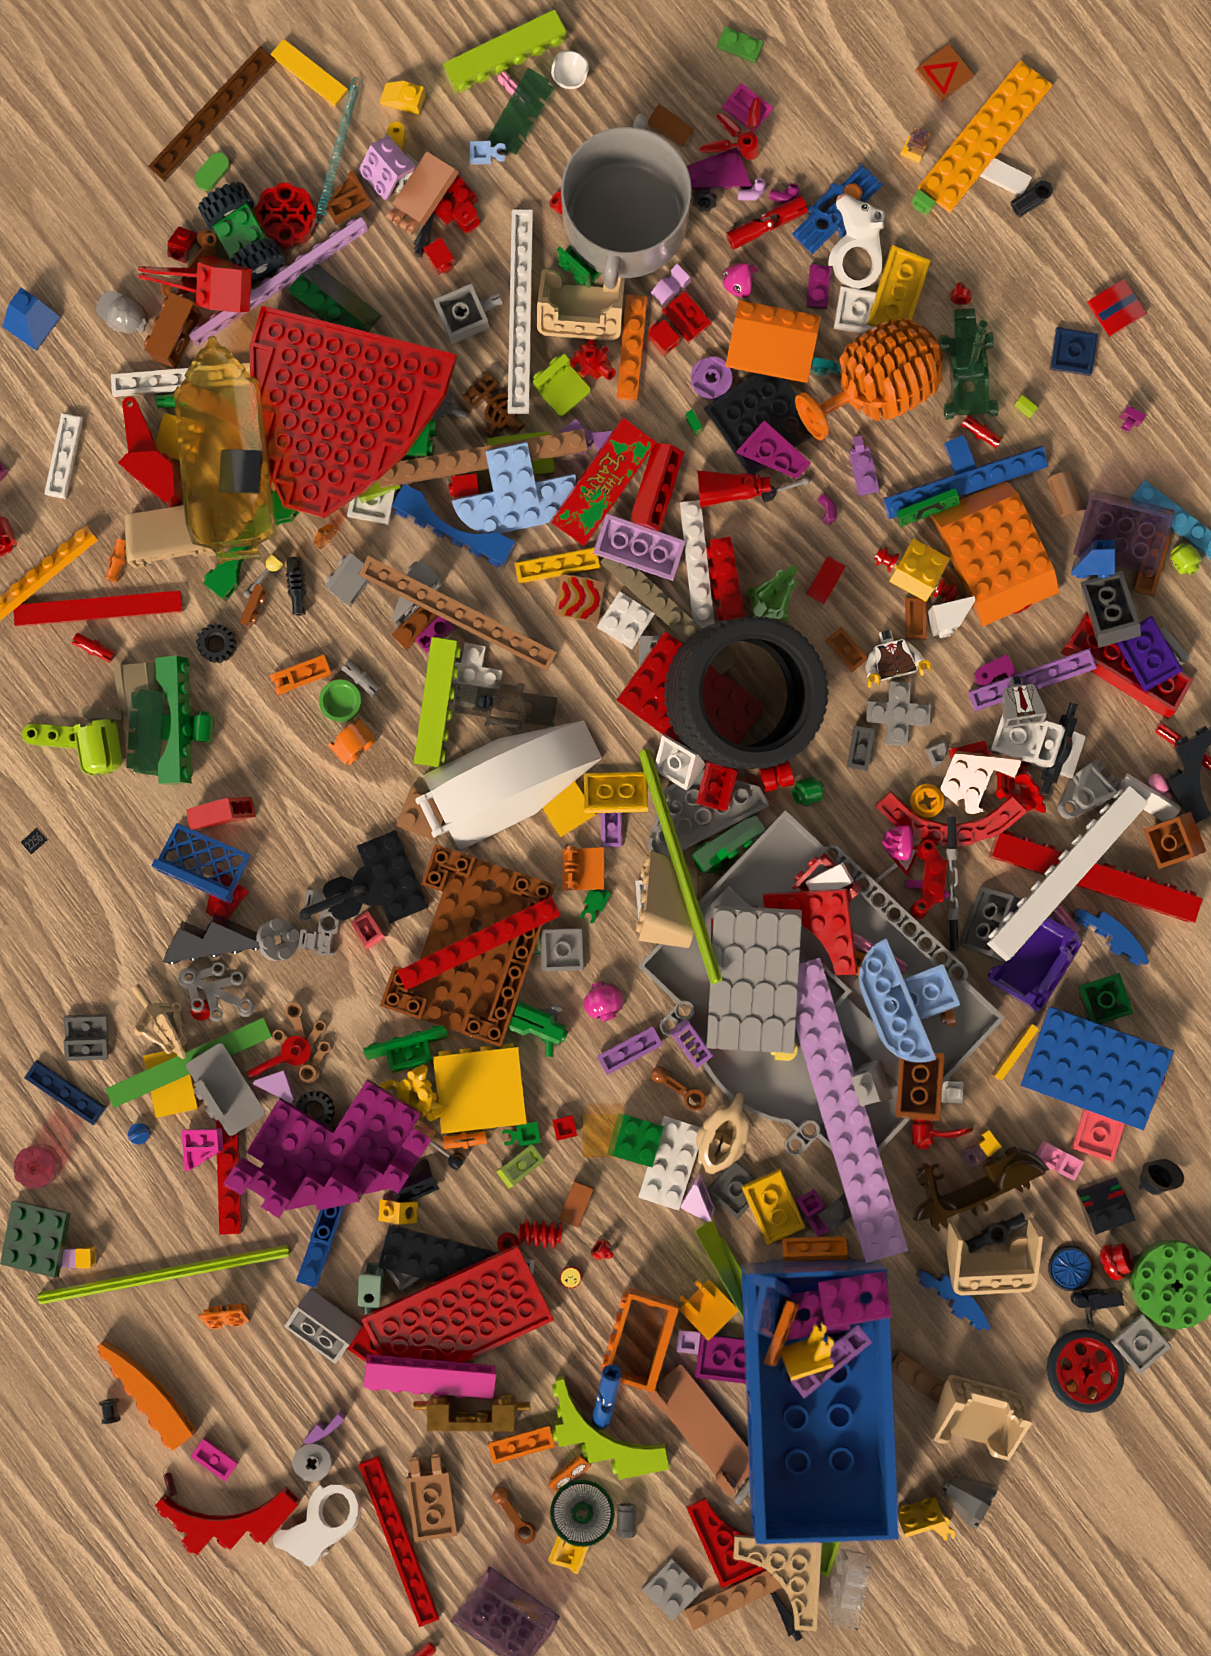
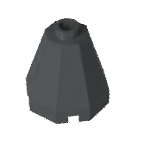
M954 1476L953 1479L948 1478L943 1487V1490L946 1491L944 1497L967 1524L976 1530L999 1489L991 1483L960 1476Z

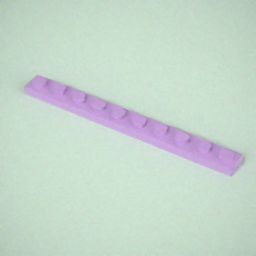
M362 217L351 220L346 225V228L341 231H335L329 236L327 241L316 244L311 252L306 255H300L292 265L282 267L273 278H267L261 282V286L255 290L251 289L250 311L294 282L301 273L316 264H320L367 232L368 228ZM223 311L220 314L216 313L204 325L196 326L189 336L194 344L199 347L248 312Z

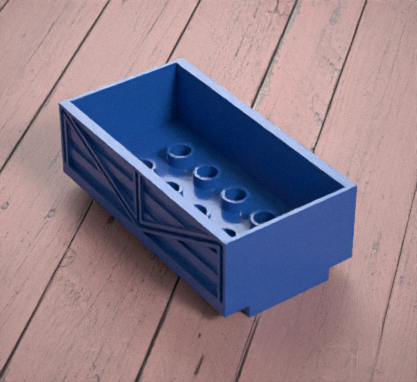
M847 1258V1260L811 1261L767 1260L763 1263H741L751 1526L756 1545L899 1540L889 1318L851 1324V1330L859 1325L872 1343L805 1398L790 1381V1375L781 1355L776 1366H769L763 1363L772 1339L752 1330L760 1287L753 1284L755 1274L777 1278L794 1289L793 1294L819 1290V1282L884 1272L888 1289L887 1268L880 1260L866 1263L865 1259ZM864 1292L860 1296V1301L863 1304H869L873 1300V1296L869 1292ZM802 1309L798 1314L799 1319L802 1321H807L811 1316L808 1309ZM851 1330L825 1334L824 1342H828L827 1337L829 1336L835 1344ZM810 1337L786 1340L784 1346L809 1339Z

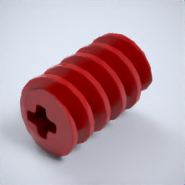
M526 1218L523 1224H521V1221L519 1224L518 1245H522L523 1241L526 1240L527 1246H530L532 1241H534L535 1247H539L542 1241L544 1248H547L549 1242H551L552 1248L555 1249L558 1243L561 1246L563 1223L560 1222L558 1227L555 1228L554 1221H551L549 1227H547L546 1221L543 1220L541 1225L538 1226L537 1219H534L532 1225H530L529 1220Z

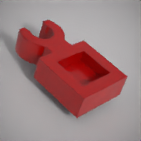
M984 740L949 749L950 759L953 758L956 751L981 753L987 748Z

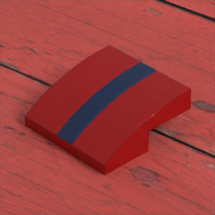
M1125 279L1087 302L1109 337L1147 314Z

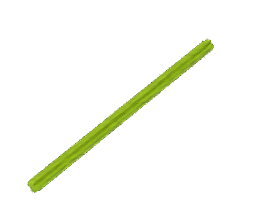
M643 749L639 752V757L711 984H718L723 980L652 753L650 749Z
M288 1245L43 1291L38 1293L39 1304H45L284 1258L290 1255V1248Z

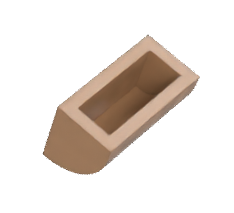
M1070 471L1052 475L1046 480L1061 519L1085 511Z

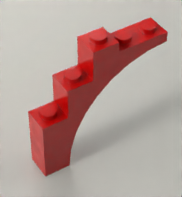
M285 1486L273 1498L259 1507L232 1515H208L195 1512L177 1504L175 1501L172 1502V1499L165 1494L156 1503L155 1507L162 1517L169 1518L173 1522V1526L177 1531L186 1534L181 1541L183 1547L189 1553L198 1555L214 1536L221 1547L228 1548L229 1550L236 1545L247 1531L250 1532V1537L255 1542H261L264 1545L296 1509L301 1500Z

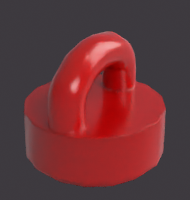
M560 190L551 197L549 205L555 212L563 215Z
M958 282L956 289L951 291L950 300L957 305H966L971 302L972 292L967 289L964 283Z
M203 1000L204 1008L200 1012H195L190 1007V1013L194 1019L203 1021L210 1017V1007L206 1000ZM200 1002L194 1003V1007L199 1008L202 1005Z
M604 1238L600 1239L593 1246L591 1255L596 1260L613 1258L614 1253L610 1250L611 1243Z

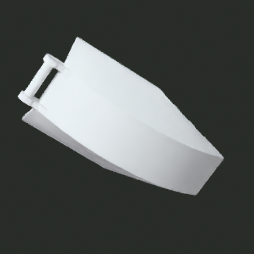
M584 720L498 738L424 774L423 776L430 792L416 798L415 801L417 805L420 804L433 830L431 832L433 838L450 831L457 847L461 851L538 813L540 809L577 778L599 762L602 756ZM434 798L446 823L445 826L440 827L427 800Z

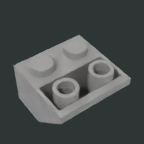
M351 553L347 556L344 555L340 559L337 571L330 573L325 581L327 583L325 588L329 593L350 608L370 582L358 575L364 563Z

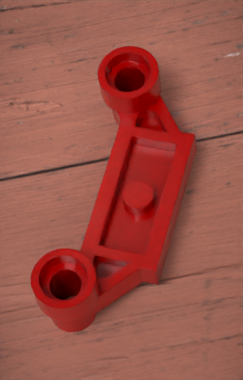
M929 839L921 842L916 849V855L921 860H925L921 899L913 903L909 910L910 915L915 920L923 919L931 907L937 902L942 903L944 900L948 860H943L935 848L934 842Z

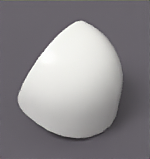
M561 51L554 58L551 71L552 77L563 88H578L586 80L589 63L583 55L575 51Z

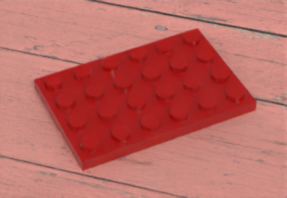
M664 631L615 701L660 734H665L684 745L678 739V735L674 733L673 726L670 725V719L666 713L667 707H665L664 703L666 701L664 698L666 674L669 672L668 668L670 663L673 662L674 655L677 654V650L683 644ZM709 665L702 689L706 714L712 725L721 735L736 744H740L766 705L724 674H719L712 665Z

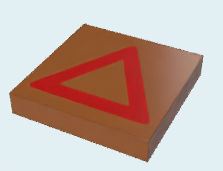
M947 44L915 70L940 103L974 78V74L950 44Z

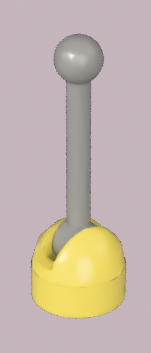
M272 553L266 559V570L249 589L244 591L243 594L246 598H250L255 584H259L269 571H278L284 565Z

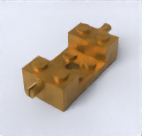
M500 1393L494 1397L492 1414L488 1410H479L477 1414H468L467 1410H457L455 1413H452V1396L434 1395L427 1401H414L413 1410L427 1411V1431L514 1432L516 1412L530 1411V1402H517L516 1396H511L510 1393Z

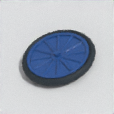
M1065 1246L1055 1251L1048 1263V1273L1052 1282L1060 1289L1076 1291L1089 1283L1093 1274V1264L1090 1256L1083 1249L1076 1246Z

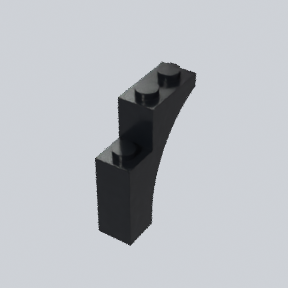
M1206 725L1195 730L1194 736L1190 738L1184 736L1175 741L1177 745L1172 748L1184 770L1176 769L1169 773L1170 777L1166 779L1184 814L1191 812L1195 823L1211 816L1200 786L1202 760L1208 746L1211 744V726L1207 728Z

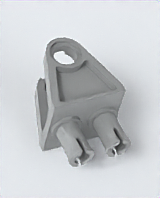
M1095 759L1093 763H1089L1074 774L1073 778H1069L1057 807L1059 814L1063 818L1072 819L1094 810L1118 793L1115 788L1120 784L1119 779L1112 783L1116 776L1109 775L1107 779L1104 778L1101 772L1105 769V764L1103 763L1100 767H1097L1102 762L1101 760ZM1066 803H1070L1073 806V812L1065 810Z

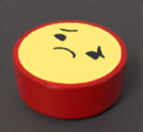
M574 1266L564 1268L560 1275L562 1285L569 1289L577 1287L582 1278L580 1270Z

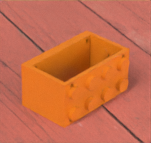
M629 1287L627 1292L623 1291L620 1300L622 1311L616 1314L614 1320V1329L616 1331L615 1334H610L607 1349L610 1351L609 1355L604 1354L601 1370L605 1366L613 1364L620 1337H623V1327L632 1299L644 1302L649 1306L666 1309L647 1377L621 1370L620 1383L654 1393L679 1310L678 1302Z

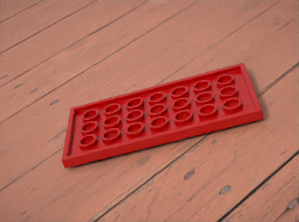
M517 1244L363 1315L361 1320L380 1356L463 1363L554 1321V1317Z

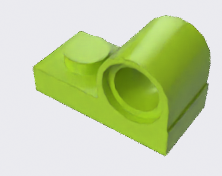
M531 1144L499 1168L496 1173L509 1189L542 1164L544 1159Z

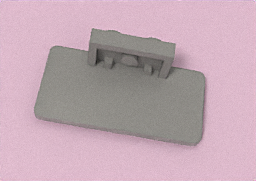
M222 1043L215 1045L186 1064L187 1070L196 1082L194 1084L196 1088L193 1089L199 1100L203 1099L207 1104L205 1110L210 1118L215 1117L216 1120H219L228 1135L236 1134L265 1115V1110Z

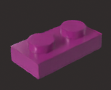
M810 264L806 308L827 309L831 266Z

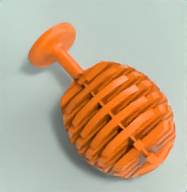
M902 318V322L900 319H891L868 329L863 335H859L852 344L850 342L839 358L841 366L840 385L842 389L840 393L821 404H818L808 393L803 392L795 397L796 408L802 422L808 431L821 441L829 435L826 415L846 403L852 405L859 413H861L860 409H862V412L866 416H870L874 421H881L880 416L885 420H891L899 415L906 414L907 411L915 409L920 403H924L930 397V394L931 396L935 394L940 383L943 381V354L941 347L931 332L923 325L921 329L919 324L912 322L909 318Z

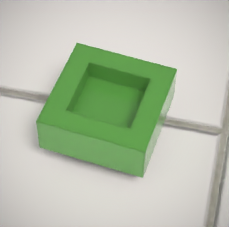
M921 190L917 191L911 202L918 212H924L927 215L935 205V201Z

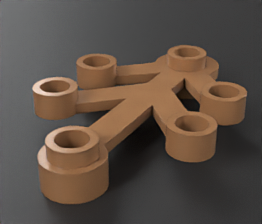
M298 1002L289 1003L286 1006L285 1013L293 1021L295 1035L305 1038L301 1020L303 1007ZM294 1006L299 1009L296 1015L291 1011ZM318 1020L314 1023V1029L307 1038L311 1048L319 1035L327 1029V1024L323 1020ZM319 1022L324 1025V1029L321 1031L317 1029ZM280 1029L275 1030L272 1034V1039L282 1044L289 1038ZM277 1032L282 1033L283 1037L281 1040L276 1039L275 1034ZM328 1041L320 1042L318 1051L313 1059L310 1061L309 1057L302 1065L293 1066L285 1061L282 1063L298 1071V1077L303 1083H313L319 1076V1063L324 1055L331 1051V1043ZM323 1043L328 1045L327 1051L321 1049ZM306 1069L312 1070L310 1077L305 1075Z

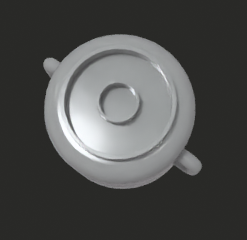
M640 113L636 116L633 127L612 128L590 137L577 148L568 161L562 178L561 199L564 229L569 244L585 264L604 274V284L608 289L616 287L618 278H636L658 270L679 250L688 228L691 200L690 177L687 167L677 150L659 135L648 131V118L645 114Z

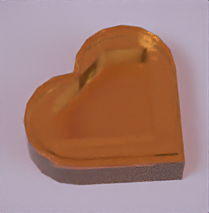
M333 523L320 528L314 539V544L320 549L323 548L336 535L338 528Z

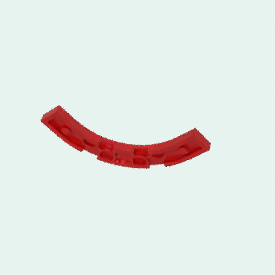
M891 790L875 804V807L896 827L909 826L914 837L922 840H932L935 845L948 846L947 823L935 822L918 815L906 806ZM1012 794L989 814L970 822L956 824V846L972 845L974 842L993 838L1021 818L1027 812V808Z

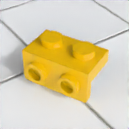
M557 1536L548 1561L551 1564L569 1568L573 1573L578 1574L580 1568L584 1565L585 1556L590 1546H573Z

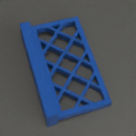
M176 823L159 858H155L151 866L164 875L231 904L234 898L233 893L252 856ZM179 831L186 832L189 840L177 843L176 837ZM201 839L204 840L207 848L196 852L193 842ZM190 844L193 853L182 857L179 848ZM219 847L223 848L226 856L214 859L212 850ZM176 849L179 858L173 861L166 860L168 852ZM209 852L211 861L200 865L198 855ZM238 855L244 857L241 865L233 868L230 858ZM195 857L197 867L187 869L184 861ZM227 860L230 869L219 873L216 864ZM213 865L216 875L208 878L205 877L202 869ZM231 873L233 881L230 887L223 885L220 877Z
M755 1274L753 1284L760 1287L752 1330L769 1339H773L782 1315L784 1298H792L794 1289L777 1278Z

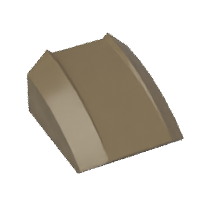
M155 662L126 664L114 667L118 701L123 714L128 717L150 715L163 708L161 685L156 680Z

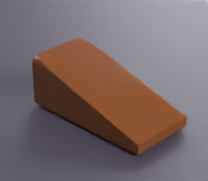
M660 104L657 105L648 120L650 128L681 147L685 145L694 131L692 127Z
M574 1180L559 1220L578 1228L594 1188Z

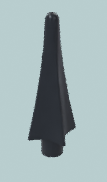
M434 211L425 225H423L413 243L415 245L414 249H416L414 253L416 257L421 258L424 252L423 248L429 245L435 216Z
M775 1591L770 1593L788 1637L792 1635L796 1642L803 1638L802 1634L794 1628V1617L784 1606Z

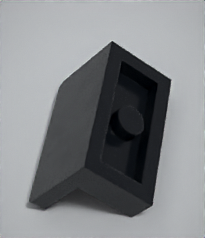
M424 1159L417 1162L398 1194L393 1191L398 1202H411L439 1190L438 1182L432 1174L429 1161Z

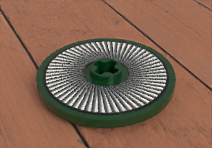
M575 1480L567 1483L558 1490L551 1503L550 1520L554 1531L563 1541L573 1546L588 1547L599 1543L607 1536L614 1522L615 1512L611 1497L603 1487L592 1481ZM579 1508H582L583 1511L587 1510L588 1513L585 1515V1519L582 1516H577Z

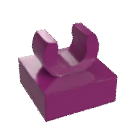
M1127 405L1119 417L1125 420L1121 429L1129 432L1133 425L1138 427L1146 415Z

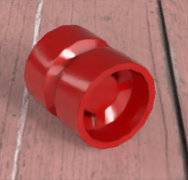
M788 760L774 767L759 769L765 792L776 790L778 785L782 788L794 785V778Z

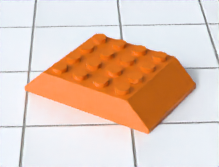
M1007 481L995 484L959 500L960 504L930 516L968 598L975 596V602L972 606L982 627L1020 611L1031 603L1032 605L1059 593L1054 567L1019 494Z

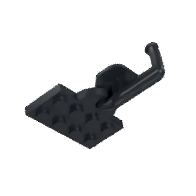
M396 830L357 845L356 848L364 866L356 872L353 880L340 876L328 881L323 887L325 899L301 909L299 917L303 921H308L312 915L330 909L335 919L344 921L357 916L362 904L372 907L381 905L389 924L425 910L429 906Z

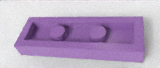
M652 1026L598 1055L597 1058L606 1075L659 1048L663 1044Z

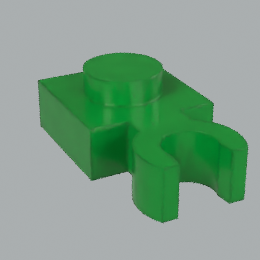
M604 889L589 890L583 902L588 905V908L581 912L580 918L583 919L586 913H590L592 915L590 923L593 924L596 920V910L603 911L611 893Z
M538 1121L516 1125L517 1131L512 1129L502 1131V1134L509 1133L512 1136L510 1141L504 1142L506 1146L512 1145L516 1140H519L520 1146L541 1143Z

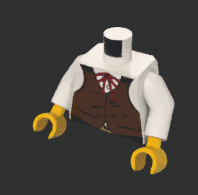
M891 630L879 633L882 645L873 648L865 665L869 688H871V682H876L878 687H880L881 681L915 673L918 670L917 667L921 676L924 675L923 669L925 668L932 672L931 663L925 660L922 654L913 645L905 642L904 639L894 641Z

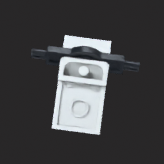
M1069 703L1066 715H1061L1059 724L1045 721L1043 723L1004 729L1002 714L991 751L1013 758L1021 757L1023 758L1022 761L1032 763L1031 766L1042 769L1041 780L1044 783L1040 793L1049 796L1052 784L1057 783L1059 775L1073 778L1086 738L1074 731L1078 720L1074 717L1078 704Z

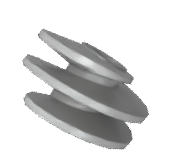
M320 1442L303 1444L297 1450L293 1457L292 1465L298 1476L306 1481L314 1482L327 1476L332 1467L333 1457L326 1445ZM315 1458L317 1460L316 1464L313 1463L311 1465L309 1460Z

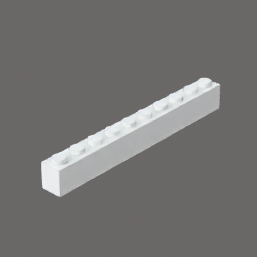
M1129 786L1125 790L1120 788L1117 791L1118 793L1112 797L1115 801L1111 805L1107 803L1099 811L1101 814L1097 821L1093 819L1085 827L1088 831L1083 836L1079 834L1073 840L1072 844L1074 847L1070 851L1066 849L1058 857L1060 862L1057 866L1051 865L1044 873L1046 878L1042 882L1038 880L1030 889L1032 894L1028 898L1024 896L1016 904L1019 907L1016 912H1009L1002 920L1005 924L1000 929L996 927L988 937L991 940L987 945L1005 961L1012 958L1148 805L1149 802L1132 787Z

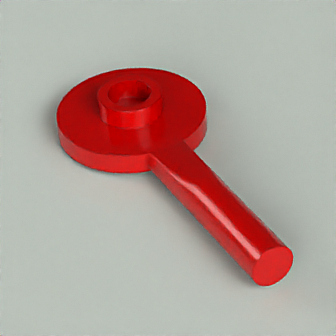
M301 1036L289 1037L282 1044L281 1054L246 1071L247 1075L251 1079L284 1061L293 1066L302 1065L311 1055V1046Z

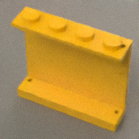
M514 1043L502 1044L499 1049H493V1045L481 1046L480 1051L473 1052L472 1048L459 1049V1053L451 1054L450 1050L438 1051V1056L433 1057L438 1103L447 1109V1112L440 1116L441 1134L527 1124L519 1046L514 1047Z

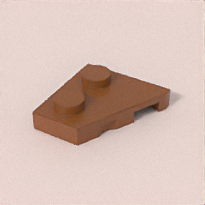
M353 170L348 173L349 177L343 185L340 184L334 196L330 197L327 201L329 204H325L335 225L372 206L369 197Z

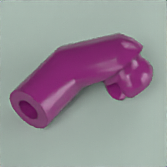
M791 183L783 192L771 189L768 199L786 203L799 195V186Z
M823 493L817 501L825 508V515L822 517L823 522L831 525L837 519V506Z

